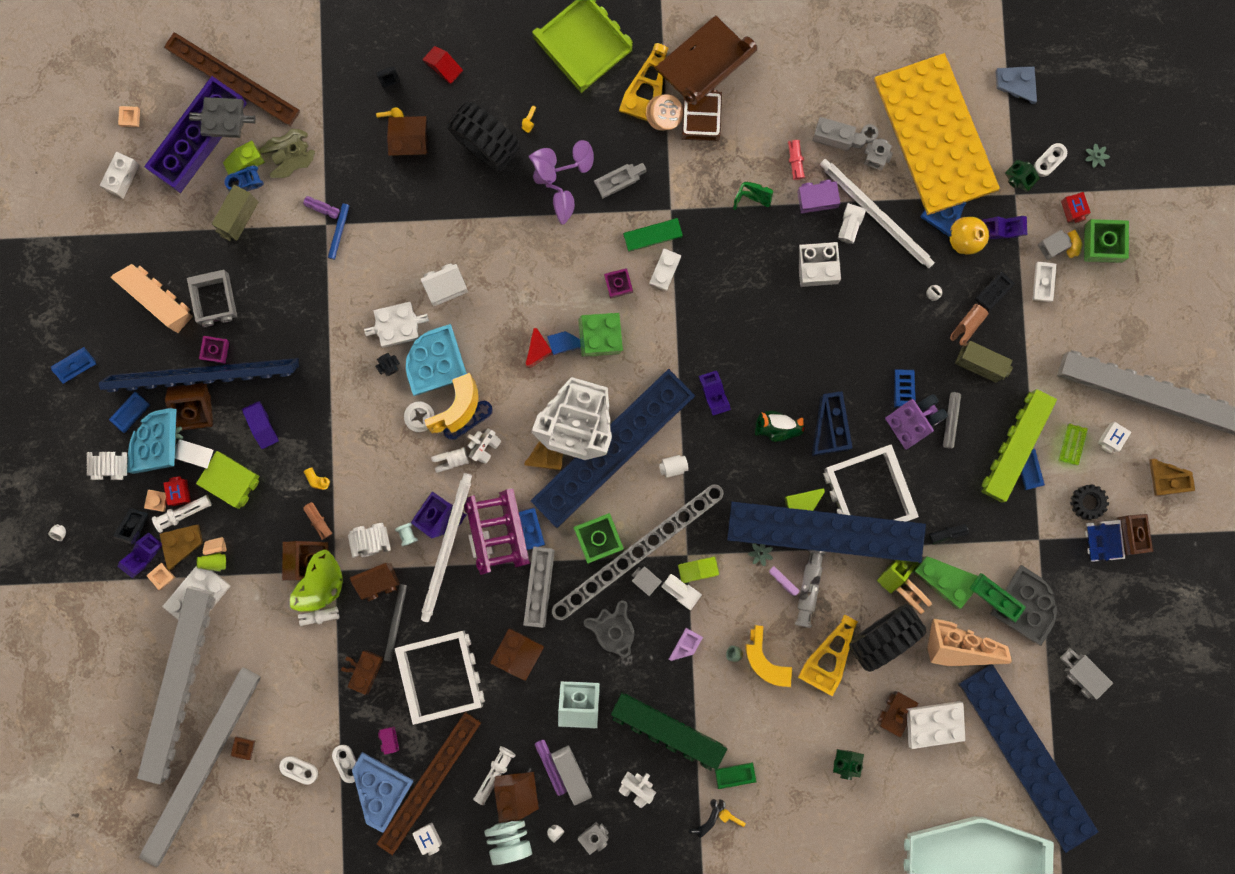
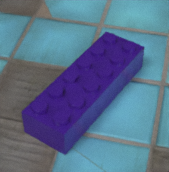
M213 76L210 77L144 166L150 173L180 194L222 138L202 136L201 121H190V112L201 113L204 97L242 99L244 107L247 105L242 96Z

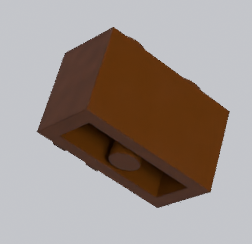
M365 650L362 652L357 663L353 658L347 656L345 660L351 662V665L356 667L355 669H348L344 666L341 668V671L353 673L348 688L364 695L369 694L384 657Z
M895 691L889 694L886 700L888 705L885 711L881 710L879 713L877 725L901 738L907 727V709L915 708L919 703Z

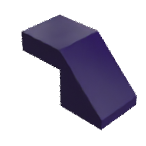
M1022 215L1007 219L993 217L982 220L989 230V239L1016 238L1028 235L1027 216Z
M717 370L699 376L712 415L731 410Z
M260 401L242 409L250 430L261 449L279 441Z
M147 533L135 543L132 552L122 559L117 567L131 578L135 577L161 549L162 543L150 533Z

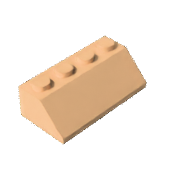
M131 264L111 276L116 283L173 331L179 333L193 317L189 313L191 309L183 302L178 304L175 301L176 296L169 290L163 291L160 288L162 284L155 278L151 280L147 277L148 272L140 265L137 268Z

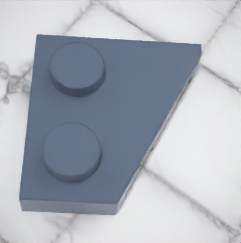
M1035 67L997 68L995 70L998 90L1009 92L1012 96L1022 97L1029 100V103L1036 104Z

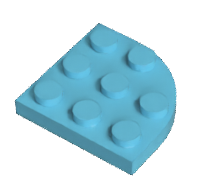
M451 324L430 330L413 343L406 359V374L413 396L453 384V379L467 374Z
M168 408L154 411L140 421L142 422L141 426L132 434L128 448L127 473L134 474L174 466L176 409Z

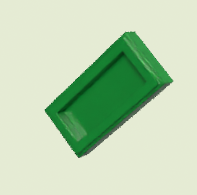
M753 762L718 768L717 770L714 769L718 789L757 782Z

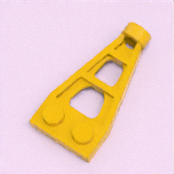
M659 43L654 44L652 53L626 90L619 112L648 121L646 108L650 100L638 97L636 92L645 83L653 86V98L662 95L663 76L658 72L657 79L654 81L646 78L645 74L650 66L656 67L665 59L668 47Z
M844 614L840 624L806 660L798 678L833 696L842 680L849 652V643L852 640L858 621ZM844 624L850 626V628L846 629ZM836 636H840L845 640L842 651L839 653L830 648V644ZM826 653H831L836 657L835 669L832 672H828L818 666V661Z

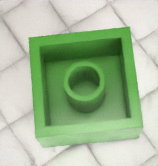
M1090 219L1084 224V262L1123 263L1129 258L1128 220Z
M619 313L580 316L578 325L582 357L616 355L623 351Z
M610 513L574 527L588 564L624 550Z

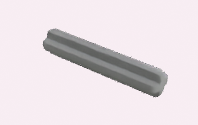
M952 392L949 398L948 417L943 447L952 449L955 443L961 394L957 392Z

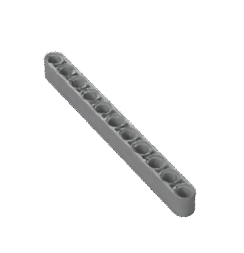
M711 485L556 603L552 609L553 616L558 620H564L719 502L723 497L722 488L719 485ZM717 489L720 494L719 498L712 499L709 496V491ZM697 500L704 503V509L701 511L694 508V502ZM681 512H686L689 515L687 522L683 523L679 520L678 515ZM665 524L673 525L674 531L672 534H666L663 531ZM655 535L658 537L659 542L656 546L649 545V536ZM635 547L643 549L642 557L636 558L633 556L632 551ZM619 559L627 560L628 567L621 570L617 567ZM609 570L612 572L613 578L606 582L602 579V573ZM594 582L597 584V591L595 593L587 591L586 586L588 583ZM574 594H579L582 597V602L579 605H574L571 602V597ZM558 606L566 608L565 616H557L556 608Z
M244 667L238 673L139 856L143 861L157 868L164 859L255 691L261 676Z

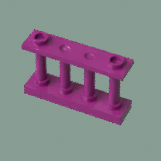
M513 488L499 492V498L476 502L475 495L466 498L464 511L468 515L477 557L476 567L480 571V575L491 572L490 566L513 562L515 568L530 564ZM499 505L502 507L503 517L480 521L478 509ZM506 525L508 532L506 536L484 540L482 528ZM505 543L510 544L512 550L510 555L488 559L486 547Z

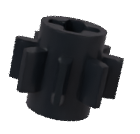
M386 353L377 359L379 364L375 367L379 374H385L388 377L399 370L397 365L400 362L395 355L391 356L389 353Z

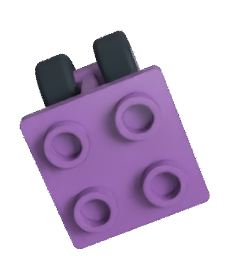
M934 394L916 404L914 399H911L885 418L905 449L910 448L934 431L932 427L948 417L944 409L938 411L935 407L939 401Z

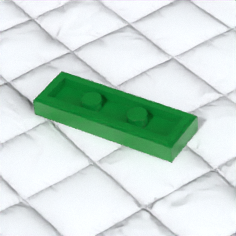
M678 218L625 232L623 236L627 250L631 252L682 238L683 234Z
M982 573L978 575L969 588L1014 623H1016L1026 608L1021 602Z

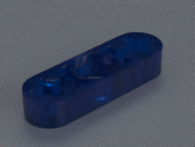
M488 401L478 402L475 412L478 413L481 410L480 406L483 405L484 407L489 406L487 409L488 413L479 414L478 416L481 419L478 421L476 416L473 415V424L463 426L465 430H457L455 436L452 434L448 435L449 429L445 428L443 430L445 437L449 440H457L492 415V405Z

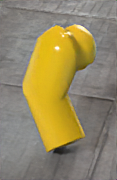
M1075 229L1067 233L1072 243L1071 248L1066 251L1070 258L1079 256L1083 245Z
M313 468L304 471L312 488L320 490L328 488L330 484L328 478L316 476Z

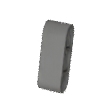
M569 745L551 753L574 806L592 798L589 787Z

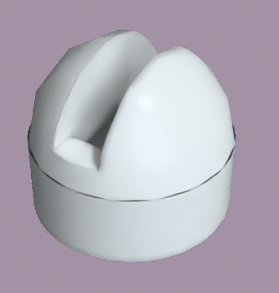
M931 285L927 289L926 295L930 300L936 301L942 296V289L938 285ZM932 288H934V289L939 293V295H937V294L932 290Z
M57 524L50 529L48 535L54 540L62 541L66 535V529L64 526Z
M552 825L548 829L547 834L554 843L565 831L558 825Z

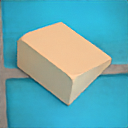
M224 538L206 541L203 547V554L210 555L226 552Z

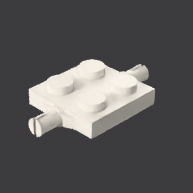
M411 302L373 310L376 320L375 326L366 328L364 331L366 337L377 334L380 338L381 347L385 348L417 340L419 338L418 324L429 322L427 314L416 316Z

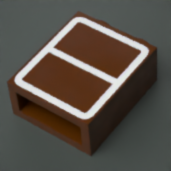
M713 89L696 105L689 104L683 99L682 140H720L722 92Z

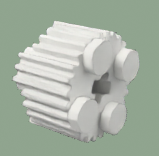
M87 452V476H91V480H103V476H111V480H123V476H127V452H122V456H115V452H99V456H92V452Z
M383 523L373 524L368 529L360 526L349 531L348 539L352 558H356L359 554H361V557L373 556L382 549H384V552L391 550L387 529Z

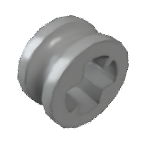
M868 124L863 127L860 134L866 137L865 143H872L874 138H877L878 129L874 125ZM867 130L873 131L874 134L871 138H868V135L865 136Z

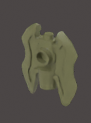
M290 129L287 134L281 137H272L260 149L261 154L275 152L271 156L274 163L279 166L270 173L271 178L289 177L293 171L299 168H308L314 158L315 151L309 150L307 152L308 143L302 140L308 137L305 131Z

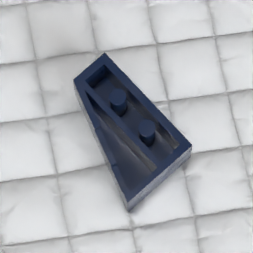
M843 391L823 394L821 396L812 456L852 449Z

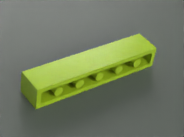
M1038 389L1028 392L1024 399V402H1026L1024 408L1020 409L1015 419H1017L1015 426L1012 425L1007 433V436H1009L1007 442H1004L999 449L1001 454L998 460L995 459L990 467V470H992L990 476H986L982 483V487H984L982 493L1001 503L1007 502L1057 401L1056 398Z

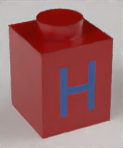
M1084 192L1065 197L1061 201L1068 223L1072 221L1075 224L1083 222L1091 213Z
M181 477L169 478V482H164L168 506L173 507L191 503L187 480L181 479Z

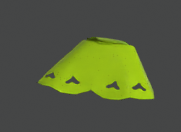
M322 550L311 558L305 577L290 594L291 609L300 612L315 611L326 607V604L329 605L339 596L343 580L340 581L342 573L334 556L328 550ZM304 585V591L299 592V590L302 589V586ZM337 588L336 594L332 596V590ZM295 597H297V600L299 601V603H297L296 605H294L296 602Z

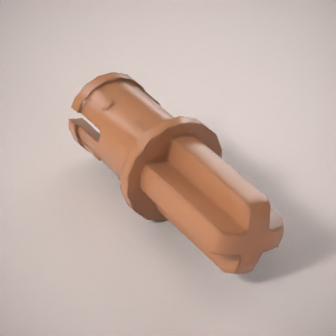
M313 503L305 505L304 511L312 522L311 526L315 527L321 539L323 540L332 535L333 533L324 521V516L321 517Z

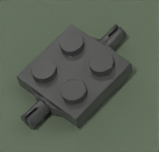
M204 97L201 113L190 112L189 114L190 121H201V135L209 137L240 138L244 123H256L255 115H244V101L242 99Z

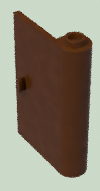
M715 15L661 61L655 69L684 97L687 103L696 105L750 58L758 48L752 38L745 36L741 40Z

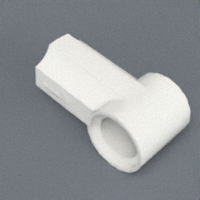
M847 203L842 218L843 224L838 236L839 240L845 243H854L859 225H861L865 215V208Z
M672 574L662 585L664 590L677 598V601L689 610H692L702 596L690 585L684 584Z

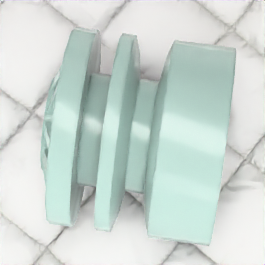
M524 820L498 823L484 831L487 837L495 836L488 839L487 844H497L496 848L489 851L492 865L505 864L532 855L529 840L520 841V837L526 835L527 830H517L525 826Z

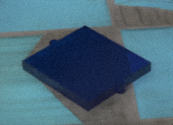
M1102 523L1099 526H1087L1090 560L1104 559L1109 561V559L1123 558L1120 524L1105 525V523Z

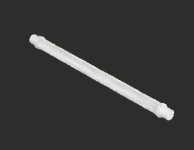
M826 159L820 163L824 172L834 181H837V184L862 208H865L866 212L922 265L924 264L930 268L935 263L930 258V255L916 244L890 217L881 211L851 180L845 177L833 163L828 162Z
M464 473L462 480H460L429 591L421 611V620L424 622H429L430 616L433 615L464 504L471 486L472 475Z

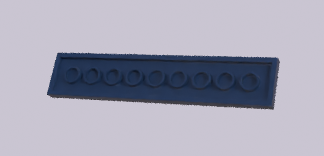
M294 358L109 375L101 380L99 388L100 390L106 389L107 392H115L119 390L118 388H126L129 391L136 390L139 386H145V389H151L161 384H164V387L176 386V383L193 385L195 381H203L204 384L213 383L217 379H222V382H229L241 377V380L253 379V376L270 378L272 374H280V377L290 376L298 368L299 360Z
M670 369L666 370L610 424L612 438L606 455L587 460L575 457L530 501L556 528L560 527L679 413L695 395Z
M731 501L727 540L922 563L926 524Z
M989 664L958 683L1062 850L1067 853L1097 834L1099 831L994 665Z

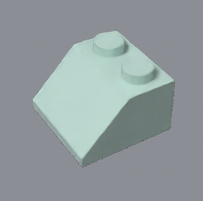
M561 681L558 727L597 728L599 683Z

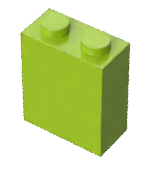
M216 451L209 462L208 468H205L196 484L233 507L240 509L241 506L243 507L247 503L250 491L254 490L259 484L258 478L260 476L225 454Z

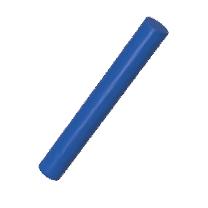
M342 203L328 258L332 260L336 258L350 207L348 204Z

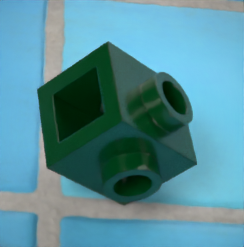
M1018 159L1005 172L1009 179L1008 183L1013 188H1020L1027 192L1040 179L1031 163Z
M837 749L833 773L841 774L840 778L852 780V777L860 778L864 754Z

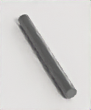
M399 585L384 661H392L407 585Z

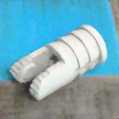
M465 447L431 457L432 462H439L445 459L448 462L435 467L436 473L469 464Z

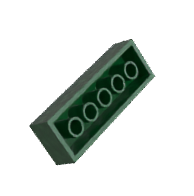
M621 692L611 712L613 721L624 725V723L631 725L630 729L638 734L644 732L648 734V739L659 743V741L666 743L667 749L675 753L677 750L683 752V757L692 762L695 759L700 761L701 766L710 771L712 768L718 769L728 749L726 745Z

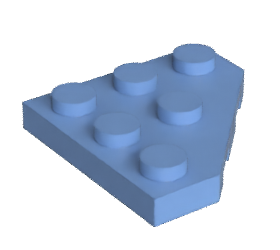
M362 752L353 766L352 772L367 825L384 833L412 785L413 779Z

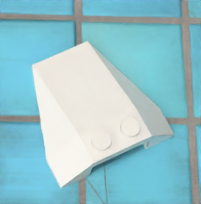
M571 377L558 391L556 397L537 415L532 434L547 449L583 460L606 455L612 438L608 388Z

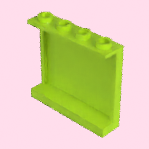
M575 0L543 28L539 29L537 27L532 31L533 39L581 93L632 51L633 42L631 38L620 31L621 28L615 20L611 21L609 19L607 11L602 6L599 7L595 3L596 0Z

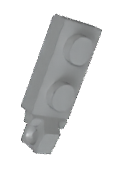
M643 163L635 167L633 164H626L596 179L594 183L603 199L636 183V181L640 180L639 176L647 171Z

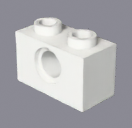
M116 152L100 186L107 192L124 199L140 165L134 159Z

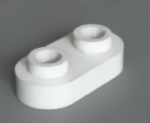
M1055 143L1047 149L1034 164V168L1039 176H1048L1066 158V147L1060 143ZM1053 152H1057L1059 157H1055ZM1040 165H1044L1046 170H1042Z
M339 745L332 752L333 761L342 780L347 783L355 782L354 776H350L348 770L353 768L357 760L349 746ZM341 751L346 752L345 758L340 756Z
M288 756L280 762V772L284 776L302 784H311L318 777V770L314 765L296 757ZM289 762L294 765L292 770L288 768ZM307 770L311 771V777L305 775Z

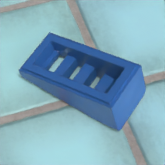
M895 370L894 408H900L908 402L900 401V397L909 398V401L911 399L915 400L914 370ZM899 375H910V379H900ZM900 383H910V386H900ZM900 390H909V394L900 393Z

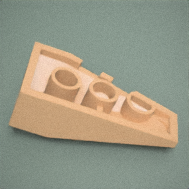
M938 619L932 620L928 642V653L931 663L945 666L1010 664L1012 662L1008 646L987 637L984 639L977 637L969 629L967 632L957 628L955 623Z

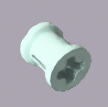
M411 523L395 529L402 540V547L418 541L411 529Z

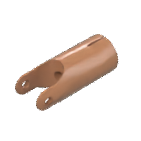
M974 304L951 334L950 339L954 341L961 333L965 332L960 339V345H965L988 316V311L982 306Z

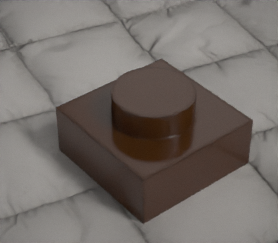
M236 736L231 756L251 760L256 740Z

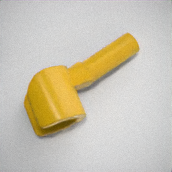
M535 106L531 107L528 116L522 121V129L527 133L534 126V123L530 120L535 112Z
M397 107L392 108L388 112L376 113L377 118L387 116L404 117L402 111Z
M727 809L722 810L718 814L724 823L730 819L742 827L746 824L733 816Z

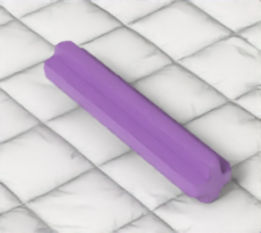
M545 740L536 742V749L558 796L567 792Z

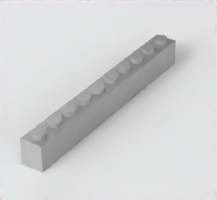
M1071 350V352L1063 355L1057 374L1059 377L1235 435V407L1228 405L1229 402L1217 399L1215 401L1210 399V396L1207 394L1199 393L1197 395L1191 393L1192 390L1189 388L1180 387L1179 389L1173 387L1174 384L1171 382L1162 381L1161 383L1155 381L1153 376H1140L1132 369L1123 370L1114 363L1105 364L1096 357H1084L1078 351Z
M188 587L186 589L137 779L160 785L165 780H168L171 769L169 765L176 754L174 746L181 735L179 727L180 723H183L186 712L184 708L185 704H188L191 693L189 689L190 685H193L196 674L194 669L200 662L201 655L199 650L205 643L206 636H204V631L210 623L211 617H209V612L215 604V592L196 587Z

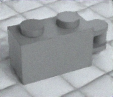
M820 117L812 141L849 151L850 147L862 148L866 142V137L863 134L856 133V127Z
M1069 648L1060 657L1067 666L1064 670L1068 674L1066 676L1067 679L1074 685L1077 683L1081 688L1080 692L1087 699L1097 700L1113 684L1086 655L1080 654L1078 656ZM1071 657L1075 659L1072 663L1068 661Z

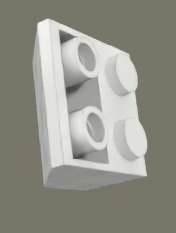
M838 242L799 245L800 287L833 285L840 282Z
M447 264L442 267V270L436 273L435 271L428 272L424 275V278H421L433 306L468 293L457 264Z

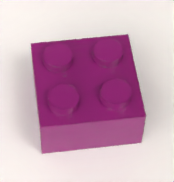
M627 268L604 274L610 299L633 293Z
M203 336L199 359L226 364L230 341Z
M395 726L379 730L378 737L382 741L381 751L384 752V755L399 751Z

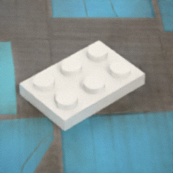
M196 566L162 607L179 620L188 587L215 592V606L231 586L214 571L197 569Z
M956 701L907 709L909 748L916 749L965 741L963 702Z

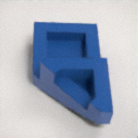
M566 331L547 336L553 356L581 348L580 339Z

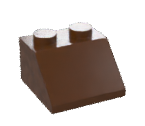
M427 116L388 118V156L429 154Z
M198 383L168 387L165 403L167 409H176V428L182 427V430L213 426L211 397L206 384Z
M283 542L282 581H301L305 577L307 566L313 555L322 550H328V542Z
M383 563L350 577L361 600L367 599L368 602L378 598L379 593L385 591V594L397 590L396 586L400 585L391 563Z
M509 628L490 663L526 681L544 646Z
M534 772L495 776L494 790L499 823L519 821L539 809Z

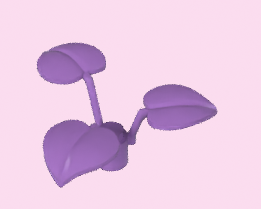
M580 140L574 145L573 159L575 163L555 168L557 159L554 151L550 148H542L529 155L535 167L533 174L535 183L546 184L547 188H553L558 191L554 194L553 205L561 225L565 224L571 217L575 204L574 198L569 191L563 192L562 188L552 185L556 180L555 172L577 166L581 173L591 169L594 154L591 145L585 140Z

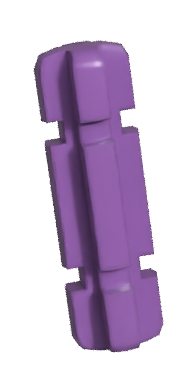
M306 196L304 199V206L324 215H329L331 218H338L340 213L338 208L331 207L310 196Z

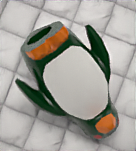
M776 411L762 412L756 421L755 436H767L774 442L800 436L805 431L803 418L793 420Z

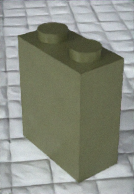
M233 185L211 224L216 228L215 232L228 241L231 239L237 241L259 202L250 192Z
M972 341L962 346L955 361V364L995 383L1008 377L1013 369L1010 366L1013 360Z

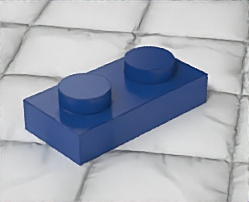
M85 347L51 366V370L62 383H65L94 366L96 362Z
M535 508L519 512L526 549H533V546H544L545 542Z

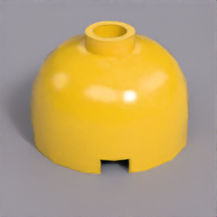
M962 217L956 220L950 229L952 230V236H950L951 245L960 254H975L983 250L989 239V230L986 224L976 217Z

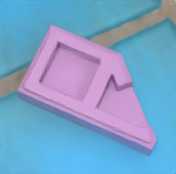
M774 566L769 570V573L789 594L796 596L800 592Z
M685 628L669 660L673 661L694 655L703 637Z

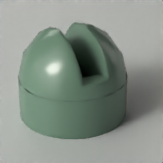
M732 645L727 649L726 658L729 661L738 662L743 658V651L739 647Z

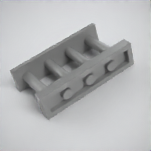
M533 546L524 626L543 628L546 625L555 550L551 548Z

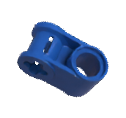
M255 165L229 174L224 180L229 192L232 188L230 185L234 181H239L238 187L246 191L260 188L264 183L260 180L257 172L258 167Z

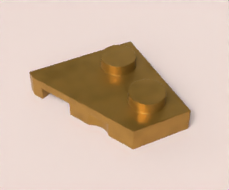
M539 441L525 461L524 466L561 470L563 453L549 450Z
M1155 458L1149 459L1155 496L1195 491L1193 472L1177 468V466L1160 462Z
M199 525L160 534L167 570L175 568V565L203 544Z

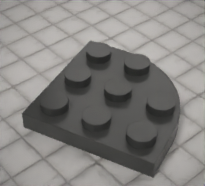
M1020 565L1005 591L1026 606L1025 610L1016 623L1009 620L995 608H993L990 615L1039 646H1042L1057 616L1054 593L1047 582L1040 576Z

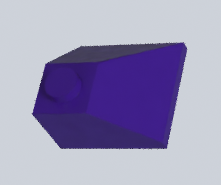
M432 491L410 523L430 538L445 535L453 505ZM463 512L458 527L462 524L464 518L466 517V514Z

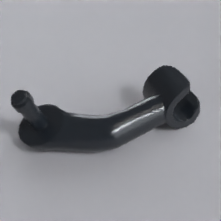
M712 799L710 805L713 810L708 821L699 826L697 830L690 829L689 833L697 834L699 838L708 833L715 825L719 812L724 810L725 802L719 799L717 806V800Z

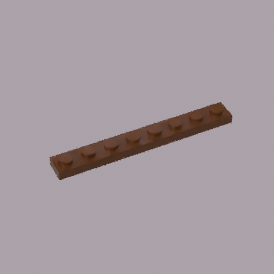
M174 32L165 44L164 48L207 76H213L244 99L291 127L299 115V109Z
M467 712L463 714L376 845L393 856L480 726V721Z

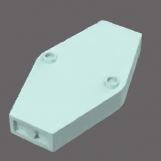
M974 816L908 833L907 839H904V850L907 851V859H904V871H907V874H1053L1054 842L984 817Z

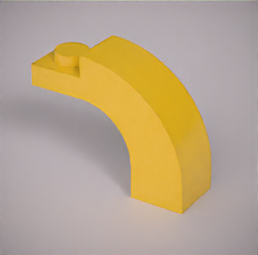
M470 373L452 380L456 393L452 406L445 412L424 420L426 427L432 434L442 432L445 428H448L451 433L456 432L465 426L474 415L478 405V389Z
M754 625V629L750 630V641H753V644H745L746 657L751 668L760 678L768 683L791 687L792 667L776 666L765 658L762 650L763 626Z

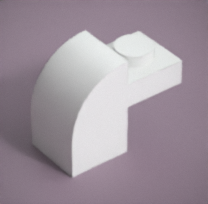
M178 440L175 446V459L208 468L213 453L212 449Z

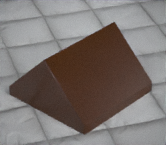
M1148 514L1117 517V520H1121L1125 555L1153 552Z

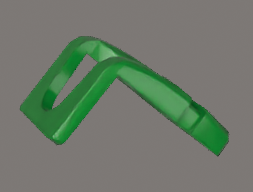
M743 182L734 199L733 209H737L742 196L770 207L773 190L768 187H762V185L757 183ZM744 187H746V188L749 189L750 191H742V190H743Z

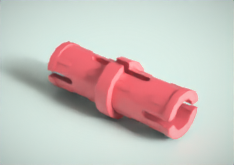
M792 140V142H788L790 152L789 163H791L793 180L805 178L802 163L804 157L801 155L800 140Z

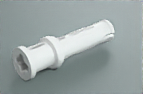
M205 495L176 510L169 509L167 513L159 517L154 516L152 521L157 531L161 533L163 529L171 525H177L179 520L212 506L209 497Z
M500 746L498 756L495 761L491 762V770L473 798L474 801L481 805H485L486 800L494 789L495 776L504 774L507 771L506 767L510 760L516 756L505 747Z

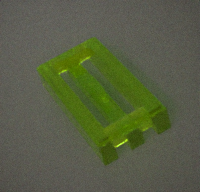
M1071 423L1067 425L1058 461L1076 466L1079 465L1088 428L1075 426ZM1073 429L1075 431L1071 447L1069 450L1068 458H1065L1071 431ZM1080 431L1081 435L1074 460H1072L1077 438Z

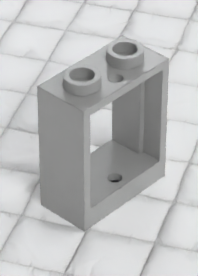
M220 270L187 278L196 323L203 327L214 325V322L221 321L226 323L232 321V318L237 317L228 272ZM223 282L229 312L204 317L198 288Z

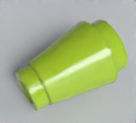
M219 552L197 557V569L221 572V570L226 569V556Z

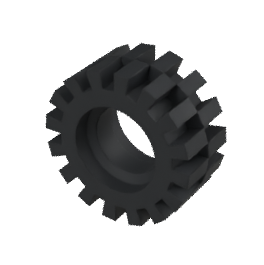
M1085 485L1073 492L1074 495L1071 496L1073 500L1070 502L1073 505L1072 511L1076 512L1075 515L1080 516L1081 519H1097L1102 517L1104 512H1107L1108 509L1106 507L1109 506L1107 499L1109 497L1105 496L1106 491L1101 490L1100 486ZM1086 495L1094 496L1097 501L1096 507L1092 510L1086 509L1083 505V499Z

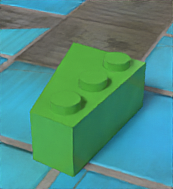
M928 556L923 557L922 563L919 562L912 571L914 575L956 609H961L974 592L969 588L978 577Z

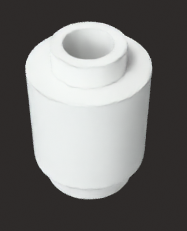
M677 455L662 459L659 469L661 475L665 474V477L668 478L684 474L685 471H688V463L685 456Z

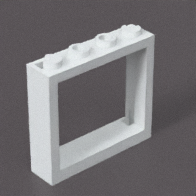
M892 444L824 469V480L826 484H830L832 489L830 491L831 499L837 503L839 508L836 510L837 514L850 515L834 471L883 454L906 516L894 520L906 522L919 517Z
M465 631L395 648L413 725L483 707L482 703L485 702L484 693L479 691L478 683H481L479 673L474 671L473 664H476L474 653H470L469 645H471L469 634H465ZM459 638L474 703L421 716L406 651Z

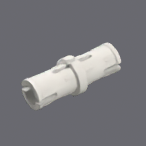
M338 608L318 609L315 612L298 614L300 626L313 623L322 624L323 621L339 619V614H337L339 612Z

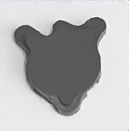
M624 600L617 603L613 614L609 613L607 609H602L597 618H586L584 620V626L595 633L600 646L609 652L618 654L622 658L630 655V647L635 635L633 625L627 617L628 603Z

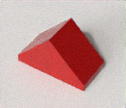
M436 46L423 58V61L450 84L463 71L447 51Z
M533 328L526 360L527 368H532L553 354L537 328Z

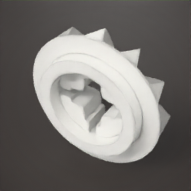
M414 402L405 410V424L415 432L427 431L428 428L424 420L435 416L434 411L425 402ZM415 410H417L420 414H426L423 417L424 424H422L419 420H414V418L417 417Z

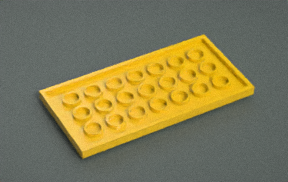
M945 53L874 77V82L927 215L999 191L1000 187Z

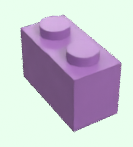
M824 180L820 184L815 185L813 183H804L797 191L801 213L834 209L840 205L837 181Z

